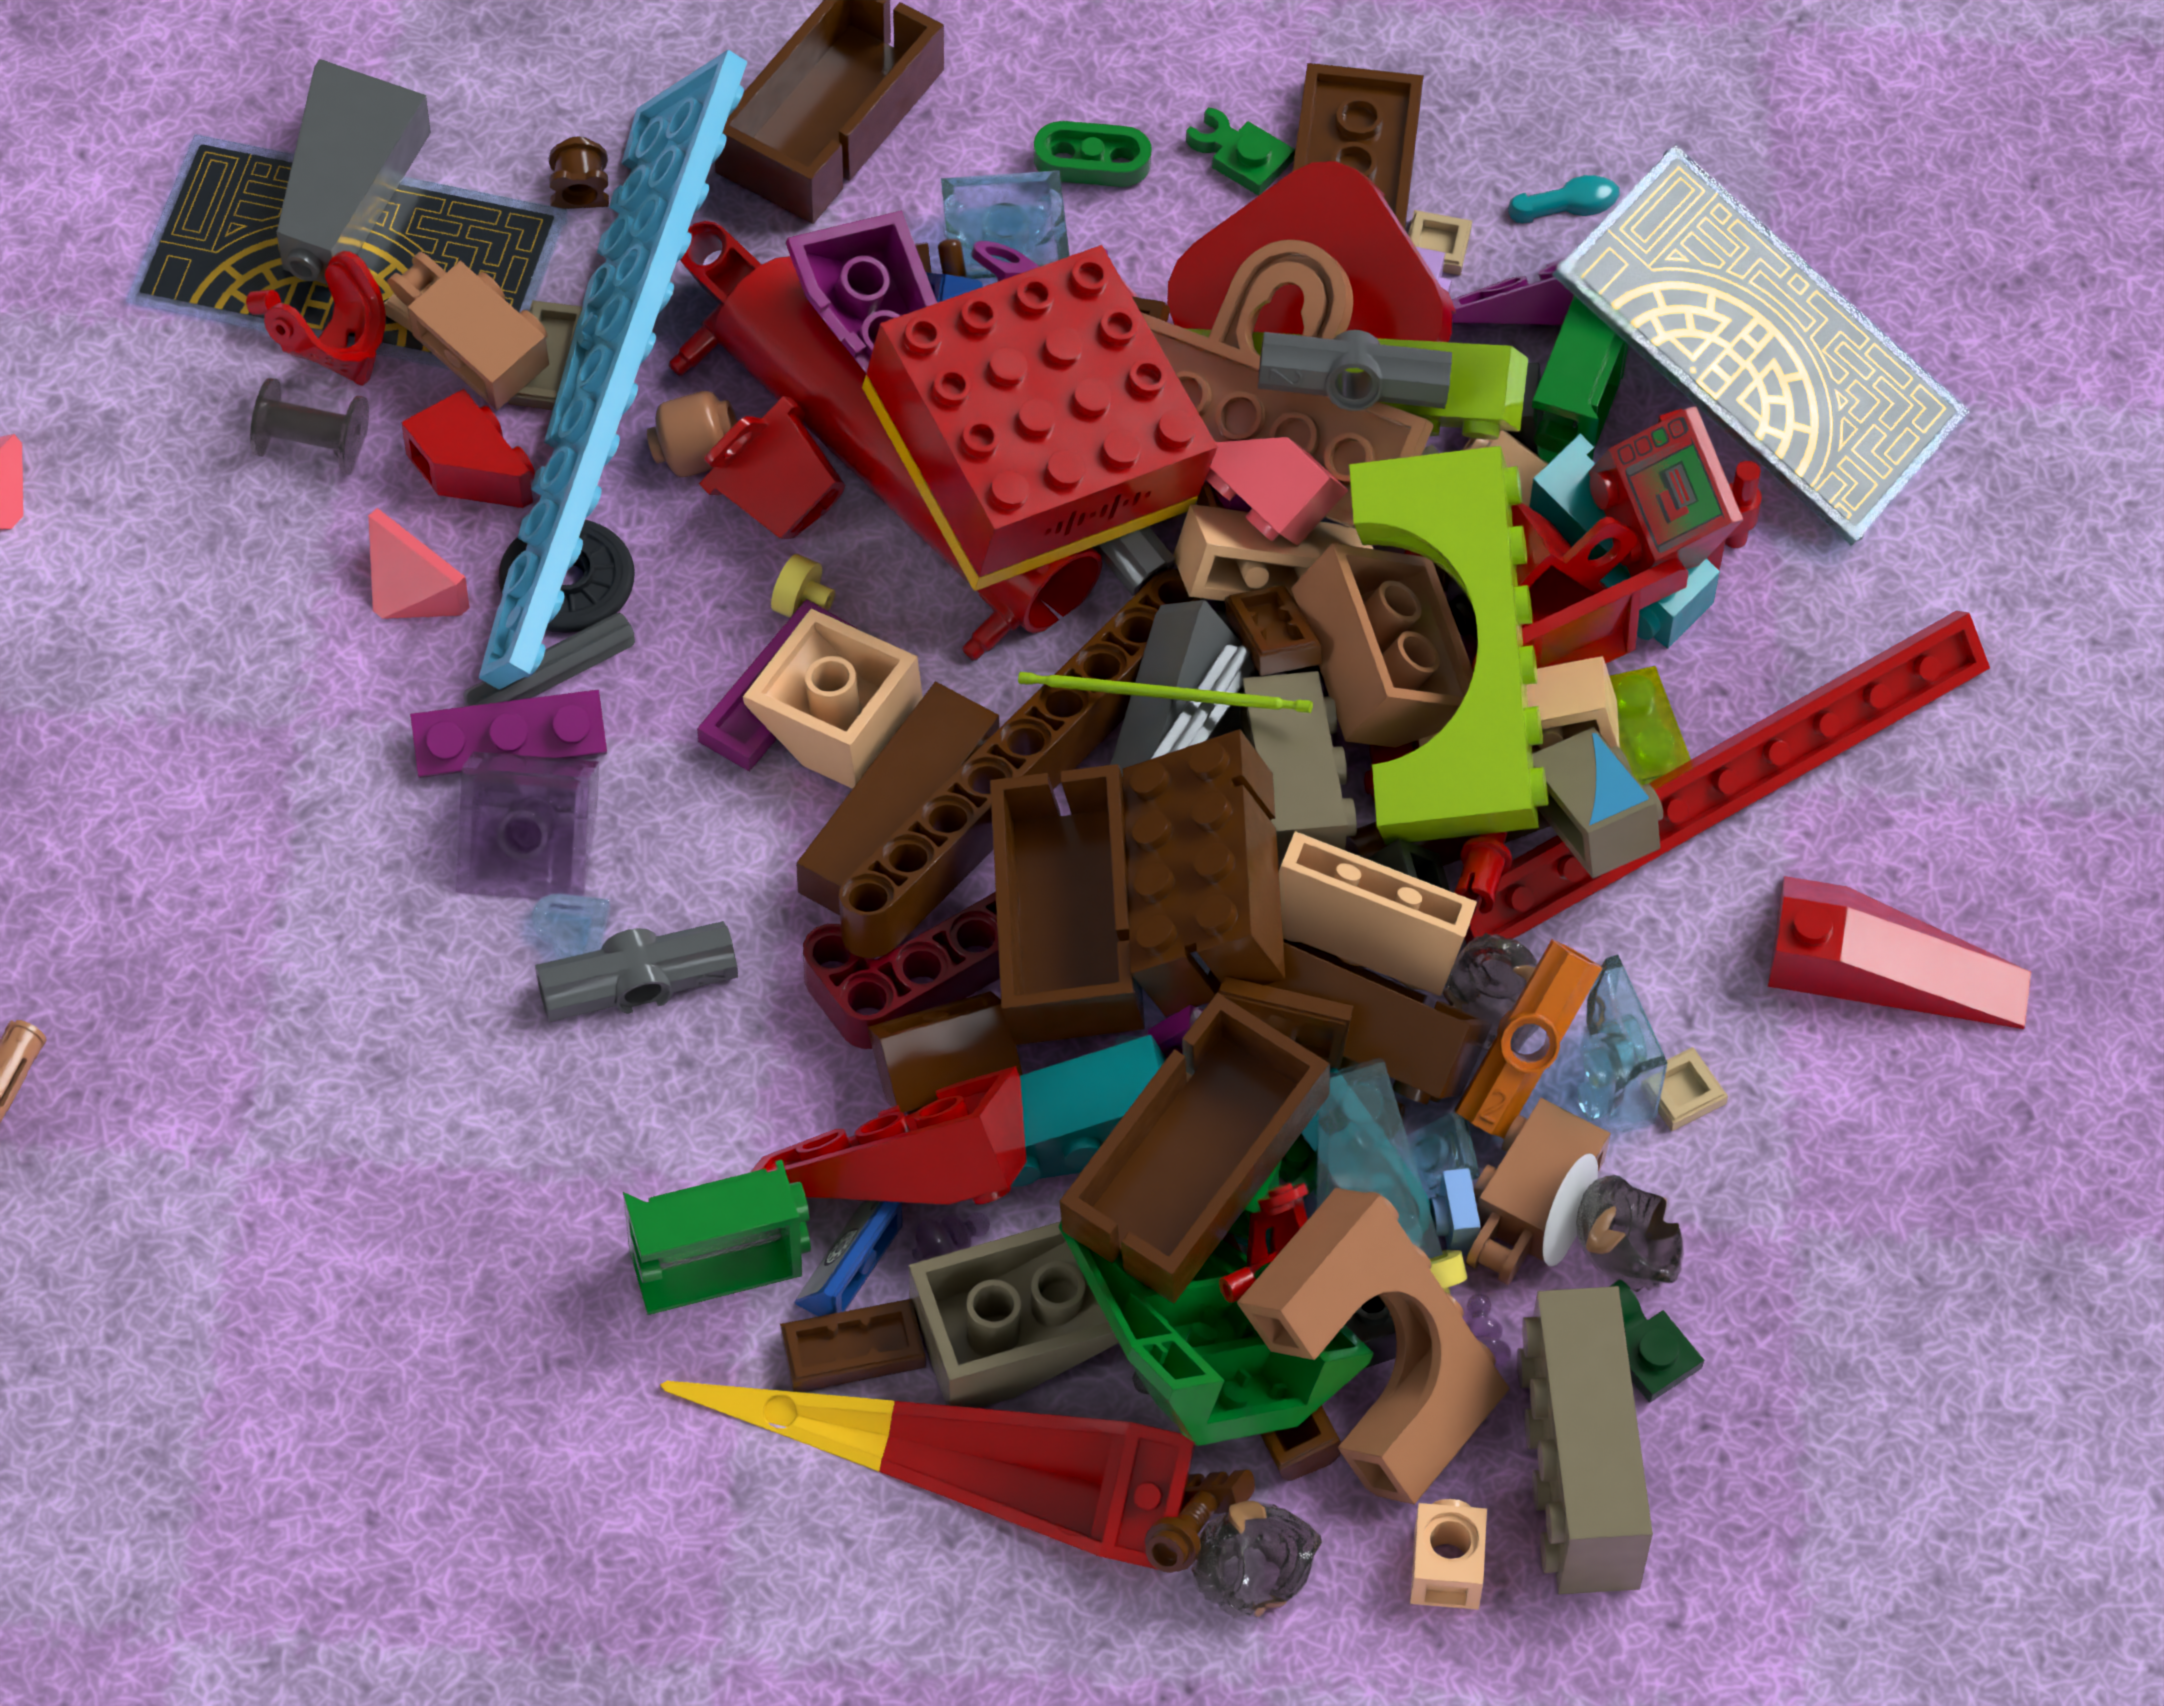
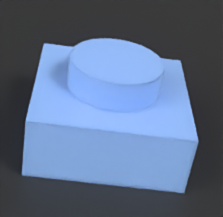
M1466 1168L1443 1171L1439 1196L1430 1197L1429 1199L1432 1233L1434 1237L1445 1236L1447 1250H1460L1462 1255L1465 1256L1469 1254L1481 1227L1470 1170Z

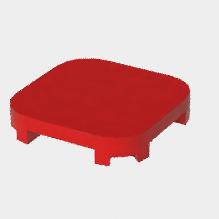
M1336 161L1312 162L1289 173L1194 242L1177 260L1168 281L1167 305L1170 308V315L1174 325L1186 329L1212 330L1230 284L1243 262L1255 251L1270 243L1282 240H1300L1323 249L1346 272L1353 293V311L1346 331L1361 330L1370 333L1377 339L1449 342L1452 335V315L1456 314V310L1449 292L1440 286L1384 199L1386 195L1357 169ZM1292 284L1280 287L1273 295L1271 302L1262 307L1253 332L1303 335L1304 324L1300 312L1304 304V294L1301 288Z

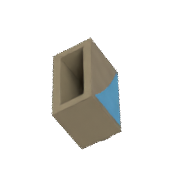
M1594 727L1532 754L1533 767H1544L1548 792V805L1538 806L1537 809L1592 878L1660 849L1658 821L1663 819V808L1658 795L1649 784L1642 786L1632 774L1629 762L1618 746L1611 748Z

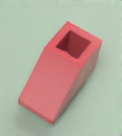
M1288 437L1215 442L1218 448L1205 478L1212 487L1229 501L1238 494L1250 505L1252 509L1246 514V519L1269 540L1273 542L1280 534L1297 546L1348 492V489L1310 453Z

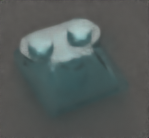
M1060 170L941 178L944 236L946 239L960 240L967 278L975 280L997 278L996 275L972 258L971 251L974 244L978 241H990L1013 248L1038 266L1070 256ZM991 255L994 258L999 259L1001 261L1012 263L1002 257Z
M1617 954L1604 960L1601 965L1602 970L1589 992L1580 1037V1059L1585 1071V1082L1578 1084L1577 1093L1581 1109L1588 1121L1598 1119L1602 1129L1615 1128L1626 1133L1655 1124L1668 1062L1622 961Z

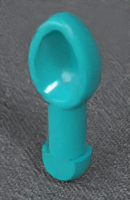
M1583 175L1572 178L1561 189L1527 196L1526 193L1516 195L1509 202L1508 213L1513 221L1521 224L1532 223L1534 218L1560 212H1569L1580 216L1595 215L1606 211L1615 204L1620 195V187L1605 177Z

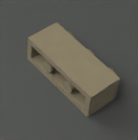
M1319 672L1243 678L1241 694L1280 697L1283 700L1289 701L1300 699L1313 702L1311 713L1297 712L1293 709L1284 708L1273 710L1240 706L1242 732L1273 773L1276 818L1270 821L1275 826L1277 833L1279 869L1295 831L1345 850L1346 837L1356 836V810L1353 798H1342L1340 785H1346L1347 781L1346 758L1342 746L1333 747L1330 734H1336L1337 732L1335 701L1330 696L1323 697Z

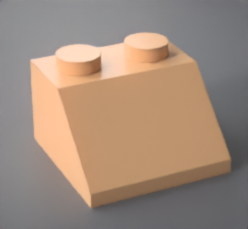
M812 608L743 696L746 707L804 767L852 789L923 698L918 656Z

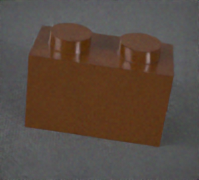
M992 991L867 1027L887 1103L891 1107L899 1105L901 1112H907V1115L937 1101L936 1090L954 1083L1016 1066L1019 1076L1023 1075L1017 1048L1002 1011L1001 999Z

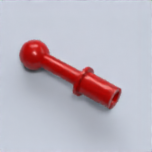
M1508 831L1480 834L1479 837L1472 838L1463 845L1461 861L1464 866L1454 893L1477 902L1473 914L1476 912L1480 899H1482L1479 909L1481 914H1486L1493 909L1500 878L1511 867L1512 854L1504 845Z

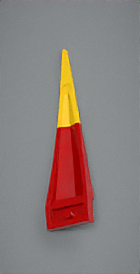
M666 1381L660 1384L664 1391L863 1465L1096 1556L1156 1570L1158 1569L1149 1562L1146 1556V1534L1158 1519L1167 1516L1177 1517L1180 1514L1195 1449L1193 1441L1186 1438L1182 1433L1130 1421ZM769 1423L785 1426L786 1428H775Z

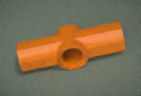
M1551 939L1513 1008L1500 1020L1496 1038L1455 1108L1457 1114L1489 1134L1505 1138L1510 1126L1520 1114L1544 1070L1549 1068L1556 1060L1561 1040L1602 970L1599 964L1573 948ZM1525 1024H1535L1546 1031L1544 1045L1532 1054L1518 1053L1511 1047L1510 1043L1513 1033L1517 1028Z

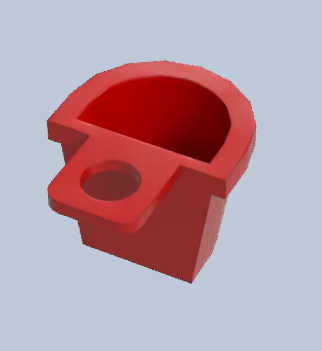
M782 396L762 418L745 416L740 419L706 454L704 460L714 468L699 483L709 495H725L780 539L795 538L828 512L842 495L846 486L802 424L806 412L792 397Z
M1523 503L1511 505L1513 527L1523 526L1525 534L1527 564L1516 565L1518 586L1528 585L1532 607L1531 624L1607 589L1608 587L1600 580L1638 542V538L1632 530L1613 517H1605L1598 521L1571 547L1549 520ZM1612 537L1616 538L1613 547L1608 553L1598 559H1588L1590 551L1600 541ZM1522 624L1521 627L1524 628L1530 624Z

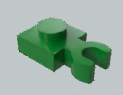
M1208 107L1205 110L1204 123L1214 128L1215 132L1204 134L1191 126L1186 130V143L1193 150L1201 153H1216L1212 160L1213 169L1258 196L1294 161L1295 149L1249 121L1236 131L1230 127L1227 116L1214 108Z

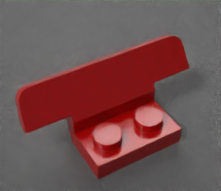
M1679 558L1669 559L1522 628L1523 646L1533 645L1537 669L1603 656L1605 664L1636 650L1639 610L1686 588L1689 572ZM1477 654L1475 655L1473 663L1471 665L1473 672L1476 664Z

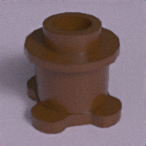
M580 136L570 137L554 146L550 150L548 157L550 168L554 171L549 177L550 188L555 191L550 197L551 208L555 210L608 207L609 195L604 192V189L609 184L608 175L603 171L608 162L605 148L599 143Z

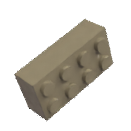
M1619 1286L1537 1291L1533 1317H1523L1522 1321L1523 1348L1517 1349V1373L1520 1388H1530L1531 1408L1525 1409L1524 1417L1527 1448L1538 1449L1539 1470H1533L1532 1474L1534 1506L1536 1511L1546 1510L1547 1532H1541L1540 1535L1543 1572L1556 1573L1558 1595L1640 1590L1653 1532Z

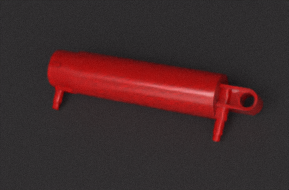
M702 221L690 226L688 232L692 235L691 242L680 260L698 284L719 305L700 323L701 327L678 349V353L669 361L668 366L678 376H683L691 367H695L711 350L720 344L778 401L782 396L792 397L806 412L802 424L969 583L862 389L865 376L867 375L866 372L807 300L791 257L774 258L761 264L717 223ZM721 250V254L714 262L703 265L708 255ZM1091 547L977 590L979 596L992 608L993 613L972 633L971 638L962 646V651L972 661H977L985 652L990 651L1011 629L1015 631L1021 625L1029 632L1038 633L1051 627L1059 619L1042 601L1062 617L1080 606L1099 579L1103 566L1101 555Z

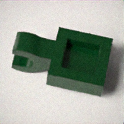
M1619 1279L1609 1287L1619 1286L1631 1380L1648 1402L1651 1403L1702 1369L1705 1360L1664 1310L1647 1320L1634 1292L1622 1279Z

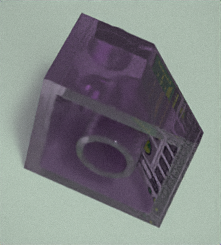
M473 751L463 765L461 772L456 892L584 902L597 816L600 761Z

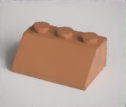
M1332 543L1291 589L1298 608L1321 644L1322 664L1319 665L1328 694L1335 701L1337 719L1345 741L1396 748L1440 732L1460 707L1474 672L1433 561L1421 556Z

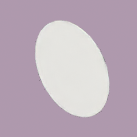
M1585 1154L1575 1162L1565 1176L1555 1196L1546 1222L1542 1246L1543 1259L1548 1266H1555L1563 1260L1589 1215L1598 1179V1164L1593 1154Z

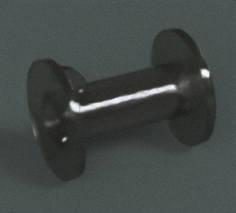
M269 377L260 388L252 414L250 428L251 451L256 456H264L272 437L333 449L334 454L338 458L341 473L350 475L353 473L367 436L369 422L368 400L364 396H355L348 407L346 415L282 402L279 380Z

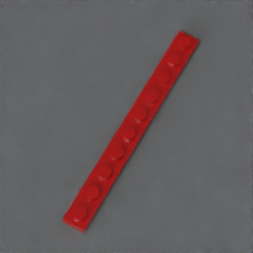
M1954 611L1650 782L1649 785L1655 790L1663 808V819L1658 821L1660 849L1595 878L1589 875L1558 835L1512 860L1509 871L1500 878L1493 909L1486 914H1481L1479 909L1482 899L1479 900L1476 912L1472 915L1464 938L1467 946L1475 955L1483 957L1990 669L1970 613Z

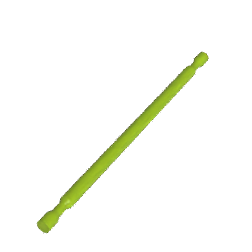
M1021 671L1018 675V683L1025 685L1046 684L1055 688L1273 710L1284 708L1303 713H1311L1313 709V702L1310 700L1299 699L1289 701L1283 700L1280 697L1061 675L1040 676L1031 672Z

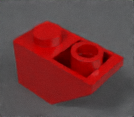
M465 389L452 394L401 422L406 455L437 495L524 508L533 503L531 480L534 479L535 470L529 457L521 447H510L502 437L501 426L492 410L487 405L479 407Z

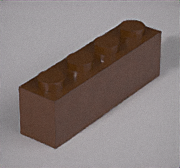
M935 681L796 862L798 893L840 915L839 888L843 882L999 729V715Z

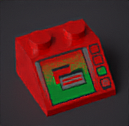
M1697 406L1684 409L1610 447L1588 472L1590 476V491L1595 504L1604 510L1606 517H1613L1631 529L1638 538L1636 546L1620 561L1622 565L1627 566L1631 577L1673 558H1679L1686 569L1697 567L1743 521Z

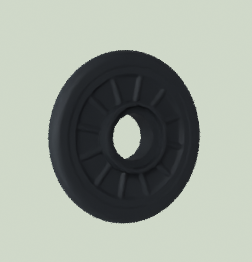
M584 521L579 538L583 540V547L578 559L573 564V566H577L583 571V577L576 583L561 586L560 590L564 592L563 604L555 618L548 623L546 631L557 633L582 631L617 613L628 600L635 578L633 559L625 543L608 528L593 521ZM517 537L508 546L500 563L498 579L501 594L510 566L518 555L526 551L527 543Z

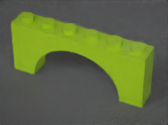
M1501 446L1349 464L1353 523L1362 545H1386L1407 549L1426 557L1444 569L1458 583L1471 602L1475 612L1478 634L1477 658L1473 677L1460 707L1451 720L1437 735L1417 750L1403 757L1372 765L1376 822L1385 845H1389L1398 838L1408 842L1539 828L1537 807L1548 805V792L1544 767H1533L1532 745L1543 744V734L1539 707H1528L1527 685L1537 684L1538 679L1533 645L1523 646L1521 625L1532 623V607L1528 585L1518 586L1516 565L1527 564V549L1523 526L1513 527L1511 505L1522 504L1518 467H1507Z

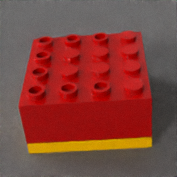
M1102 245L880 323L866 372L867 375L862 386L974 591L1187 512L1190 504H1196L1218 448Z

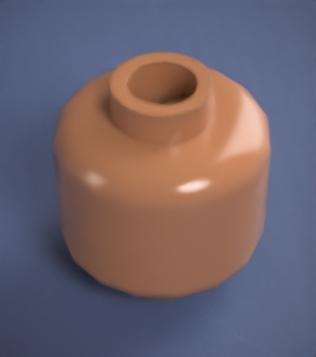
M700 391L661 403L656 411V426L647 429L648 444L657 464L666 462L671 471L678 477H689L711 471L714 467H711L704 460L706 454L738 422L729 400L720 402L718 397L710 391Z

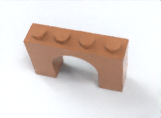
M1335 1188L1238 1300L1237 1304L1271 1352L1315 1360L1366 1301L1377 1295L1383 1300L1392 1316L1396 1331L1397 1347L1394 1368L1383 1393L1337 1448L1367 1490L1378 1497L1415 1505L1510 1388L1494 1366L1496 1359L1491 1350L1476 1339L1462 1318L1464 1311L1461 1305L1443 1290L1431 1272L1432 1264L1428 1256L1411 1242L1398 1223L1399 1214L1393 1204L1376 1192L1370 1191L1366 1193Z

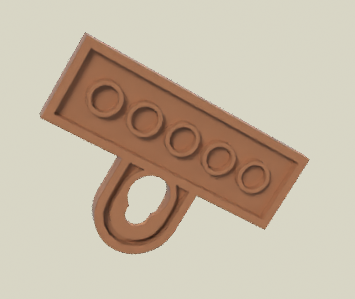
M1282 240L1270 243L1251 254L1237 270L1209 337L1141 313L1215 442L1288 437L1310 453L1348 489V492L1326 514L1325 518L1356 529L1353 523L1349 464L1422 455L1434 426L1427 419L1377 401L1371 407L1364 410L1349 411L1336 406L1328 396L1258 389L1260 356L1254 348L1252 337L1254 326L1262 307L1271 302L1273 295L1280 287L1292 284L1299 286L1303 291L1304 304L1300 312L1304 324L1302 336L1334 339L1348 328L1353 311V293L1349 278L1342 266L1318 246L1300 240Z

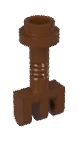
M1247 1469L1235 1470L1230 1476L1224 1471L1211 1472L1206 1478L1201 1473L1189 1474L1180 1514L1177 1517L1167 1516L1158 1519L1146 1534V1556L1149 1562L1158 1570L1167 1573L1188 1569L1198 1558L1201 1550L1198 1533L1212 1515L1229 1513L1230 1505L1248 1501L1253 1495L1255 1480L1252 1472Z

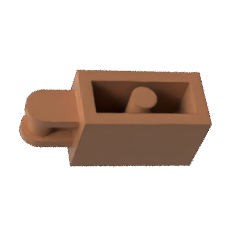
M418 252L412 258V267L402 275L394 273L387 280L391 290L408 308L413 336L498 411L549 365L546 344L548 334L544 326L529 311L522 310L519 313L506 302L502 289L488 274L480 272L476 275L461 261L446 273L429 256L423 252ZM428 284H431L432 286L429 287L423 294L420 292Z
M1540 1098L1528 1119L1518 1115L1510 1126L1501 1149L1507 1152L1498 1168L1488 1164L1474 1186L1473 1190L1475 1201L1478 1203L1477 1211L1481 1231L1469 1251L1466 1264L1473 1268H1477L1479 1264H1482L1499 1273L1498 1281L1509 1285L1528 1254L1544 1261L1542 1246L1545 1226L1559 1187L1571 1167L1585 1154L1590 1153L1596 1157L1598 1171L1605 1162L1611 1133L1543 1098ZM1497 1237L1514 1246L1511 1250L1495 1242V1238Z

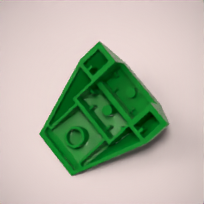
M1060 1221L1058 1227L1130 1364L1155 1403L1178 1426L1179 1431L1186 1438L1192 1440L1196 1446L1297 1427L1363 1370L1372 1359L1374 1353L1346 1325L1341 1328L1315 1360L1271 1352L1237 1304L1238 1301L1229 1303L1221 1293L1219 1279L1240 1270L1247 1264V1256L1224 1240H1221L1173 1304L1124 1272L1121 1253L1113 1264L1063 1232L1062 1222Z

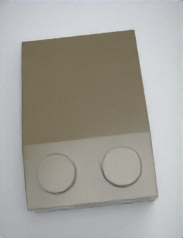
M1060 1222L909 1265V1299L912 1298L918 1327L946 1405L981 1408L1015 1398L1119 1343L1058 1227Z

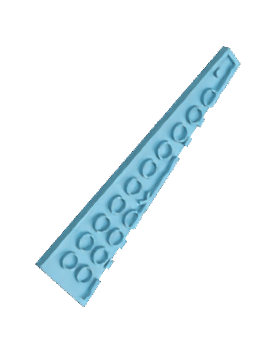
M726 50L636 109L621 163L631 169L630 175L623 186L620 185L614 190L609 206L619 215L609 229L601 235L597 253L605 257L606 262L595 271L588 282L583 300V308L577 321L544 443L553 447L554 450L546 466H542L535 472L531 490L541 495L531 512L522 519L517 537L527 543L526 551L518 555L508 570L502 591L501 603L497 609L479 674V679L499 690L524 677H530L543 660L545 645L541 643L548 623L555 618L563 604L564 592L560 589L567 570L573 566L581 553L583 540L579 538L585 518L595 509L601 496L602 490L597 484L604 466L612 459L619 446L620 437L616 434L622 415L630 408L637 395L638 385L634 383L640 364L648 357L655 344L656 334L652 330L658 313L664 309L672 296L674 284L670 282L676 263L684 256L690 245L692 235L688 232V228L693 214L702 206L707 197L709 185L705 180L710 166L720 156L726 144V135L722 132L727 118L736 109L743 96L744 88L739 84L747 61L730 50Z

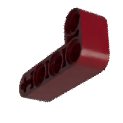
M996 892L876 960L875 958H863L854 955L847 950L842 941L840 924H824L814 928L807 934L803 942L804 983L808 992L847 1042L861 1049H872L868 1026L965 999L1000 979ZM971 946H981L987 948V950L982 952H970L965 950V948ZM829 961H837L844 964L837 968L821 966ZM916 977L933 979V981L926 984H918L910 980ZM862 1008L880 1010L872 1015H862L856 1012Z

